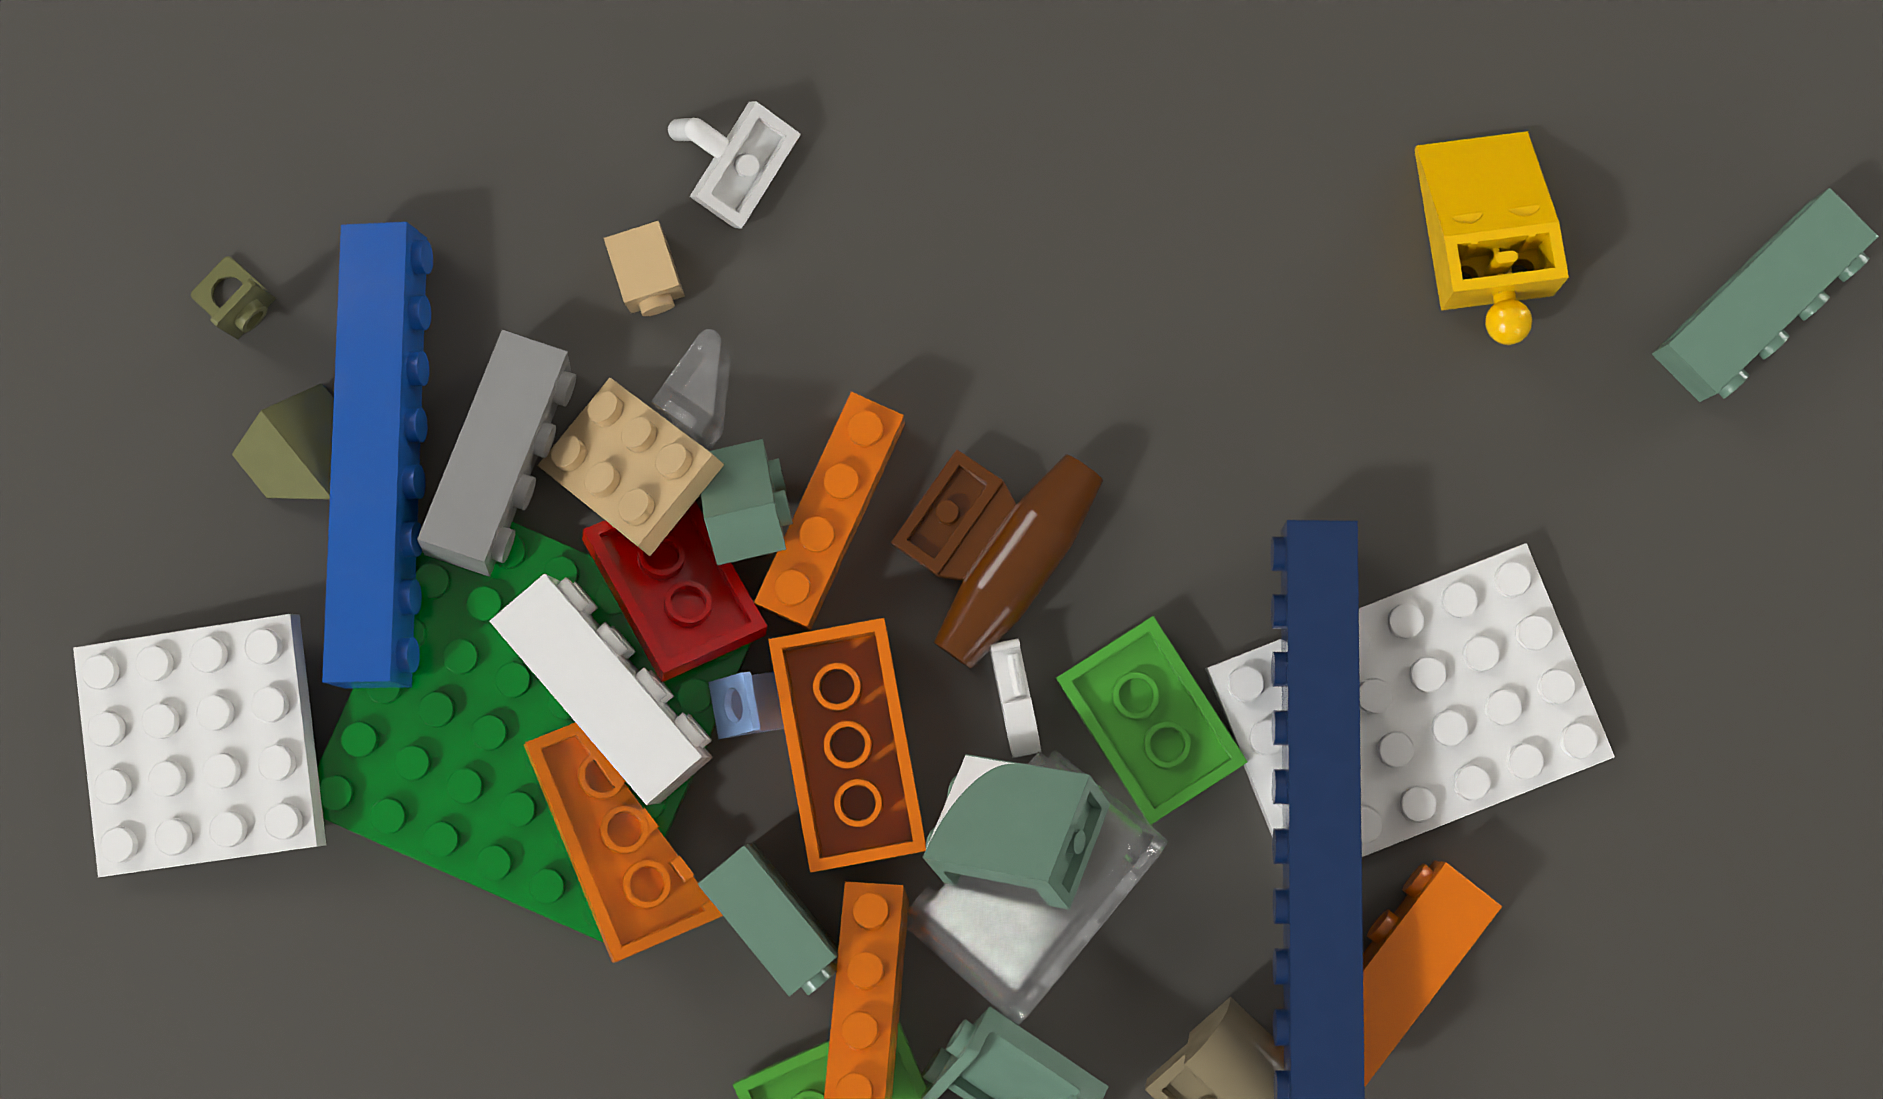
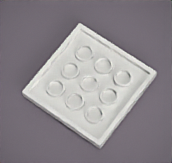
M285 614L73 648L98 877L326 845L300 615Z

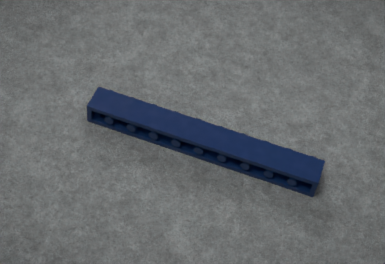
M1287 520L1281 529V536H1272L1270 552L1271 570L1281 571V594H1272L1271 626L1272 629H1281V652L1272 653L1271 681L1273 687H1282V710H1273L1272 744L1282 745V769H1273L1272 801L1273 804H1282L1283 828H1274L1272 836L1273 863L1283 864V888H1274L1273 922L1274 924H1283V948H1274L1273 979L1275 985H1284V1009H1274L1273 1017L1275 1046H1284V1070H1275L1274 1099H1365L1358 521Z

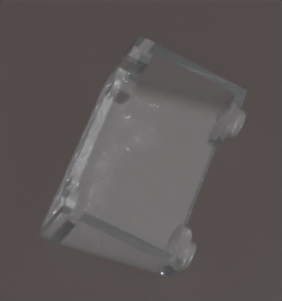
M1056 749L1048 757L1039 751L1028 763V765L1086 774ZM1096 781L1094 782L1107 798L1110 806L1070 910L1048 906L1036 889L961 874L956 885L945 883L937 892L927 885L906 911L914 919L907 929L997 1010L1017 1025L1037 1006L1150 868L1168 843L1164 836Z

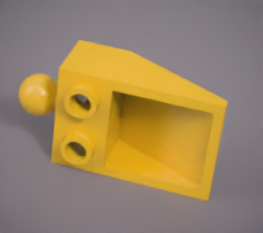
M1528 131L1417 145L1414 150L1441 310L1494 304L1488 310L1485 319L1486 330L1490 337L1504 345L1521 342L1527 337L1532 328V315L1528 307L1519 300L1554 296L1569 278L1559 220ZM1522 265L1528 271L1512 273V266ZM1462 272L1471 275L1472 279L1463 280Z

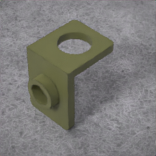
M230 256L224 257L191 292V298L212 316L210 321L237 340L243 333L251 331L264 319L268 307L276 300L265 287ZM234 278L240 280L243 285L219 308L214 300L216 286L224 279Z

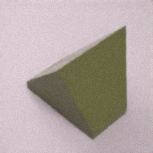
M322 383L262 409L232 453L233 457L268 499L330 500L334 396Z

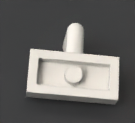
M757 101L747 104L727 138L699 118L674 119L668 126V133L673 140L693 141L714 156L689 197L732 227L742 229L801 135Z

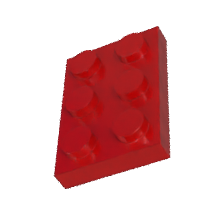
M696 501L651 556L606 520L583 529L582 540L661 683L766 635L768 626L731 562L717 565L704 515Z

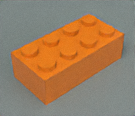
M874 619L768 639L810 873L926 851L925 833L885 619Z

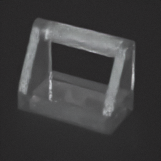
M712 329L703 330L652 399V403L666 420L709 450L713 448L724 432L731 358L720 335Z

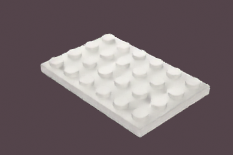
M1527 543L1359 608L1362 857L1615 757ZM1281 639L1205 668L1232 738L1248 761V763L1244 764V768L1272 836L1274 828H1283L1282 804H1273L1272 773L1273 769H1282V745L1272 744L1271 732L1273 710H1282V687H1273L1271 681L1272 653L1281 652Z

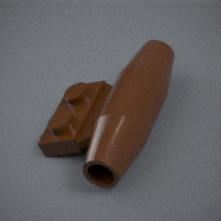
M956 449L891 541L895 548L939 578L963 580L933 642L963 665L972 669L991 650L990 645L997 643L1022 618L1073 545L1103 482V479L1095 471L1078 459L1065 454L1016 504L1002 479Z

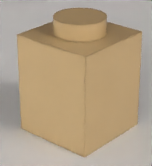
M659 221L604 238L623 301L631 313L641 311L642 316L657 315L672 309L675 306L673 300L685 297L666 235Z

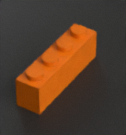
M854 392L850 393L794 514L793 524L789 525L784 536L786 550L777 551L754 601L759 608L811 631L905 426L903 414Z
M1434 860L1429 867L1422 863L1404 884L1402 891L1408 895L1394 913L1389 909L1384 911L1367 934V937L1372 942L1363 953L1364 1086L1368 1084L1502 908L1498 902L1447 862Z
M845 881L824 1099H892L909 898L904 885Z

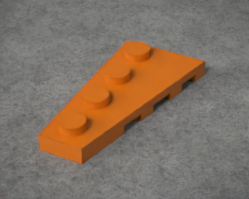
M576 722L525 742L524 747L612 963L723 916L699 887L693 872L668 843L646 808L643 809L626 786L623 777Z

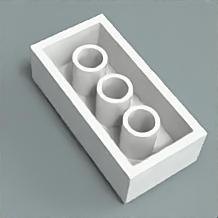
M543 574L490 620V623L646 805L660 804L713 758L705 749V746L712 741L711 738L690 714L687 716L684 713L679 716L675 714L667 704L674 695L663 682L661 683L659 677L652 670L648 671L643 667L639 671L628 658L636 652L614 626L610 627L606 622L600 626L591 614L598 607L576 582L572 583L567 577L559 581L547 574Z

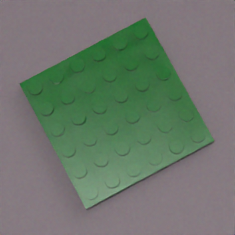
M514 522L510 525V529L515 530V538L509 556L504 563L496 561L490 577L426 556L422 551L421 555L416 557V580L421 587L422 602L420 611L414 614V638H416L419 645L420 660L416 672L412 673V687L353 688L317 766L323 819L604 943L524 747L525 742L573 724L575 721L495 629L490 620L543 574H547L559 581L567 577L572 583L576 582L597 605L598 609L591 614L600 626L604 622L610 627L614 626L636 652L628 658L639 671L644 667L648 671L652 670L655 674L656 672L592 556ZM753 642L664 681L663 683L674 695L667 702L669 707L677 716L682 713L686 716L690 714L711 738L716 722L708 682L740 673ZM694 775L660 804L646 805L626 781L625 784L643 809L646 808L657 823L658 829L663 836L667 838Z

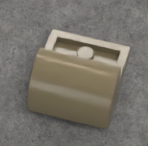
M1230 996L1189 1032L1188 1043L1147 1078L1145 1091L1154 1099H1274L1275 1070H1284V1047L1275 1046L1274 1037Z

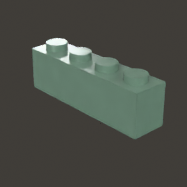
M1828 188L1807 202L1674 331L1652 355L1699 402L1716 394H1719L1723 399L1728 397L1750 376L1743 368L1753 358L1759 355L1764 360L1787 341L1790 335L1784 328L1797 316L1803 321L1808 319L1827 302L1830 297L1823 290L1837 277L1842 282H1845L1867 263L1870 258L1863 251L1879 236L1838 195Z

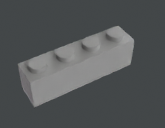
M505 330L501 331L417 538L424 555L489 577L492 574L496 561L504 563L507 560L515 538V530L510 529V525L517 508L525 510L529 505L536 484V478L530 476L538 456L547 457L556 433V425L551 424L558 405L567 406L575 387L576 374L571 373L568 351Z

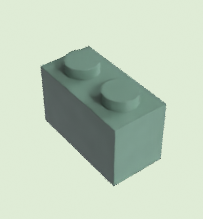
M763 439L709 451L724 464L701 493L704 520L717 565L786 550L782 526L791 525L793 522L780 459L768 460Z

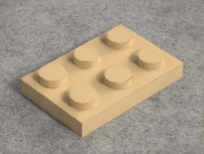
M609 378L538 466L651 556L724 464L683 431L612 378Z

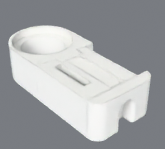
M1019 639L994 643L990 645V653L1012 758L1040 753V740Z

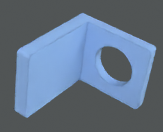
M742 672L708 682L718 739L784 729L774 672L751 675L750 672Z

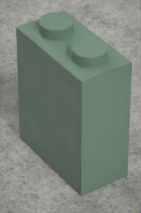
M754 842L741 847L698 883L699 887L789 997L800 987L807 995H810L836 973L837 965L833 960L838 955V944Z

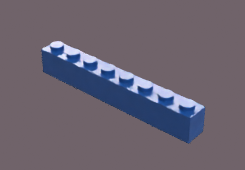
M408 222L341 225L322 682L342 688L412 687V673L416 672L420 660L419 645L416 638H414V614L420 611L422 602L421 587L416 580V557L422 553L421 546L417 540L422 528L418 522V499L423 498L426 487L425 473L420 465V442L425 441L428 430L426 413L422 408V386L428 383L430 371L427 355L423 351L424 330H427L431 324V306L425 294L426 274H430L433 268V251L427 237Z

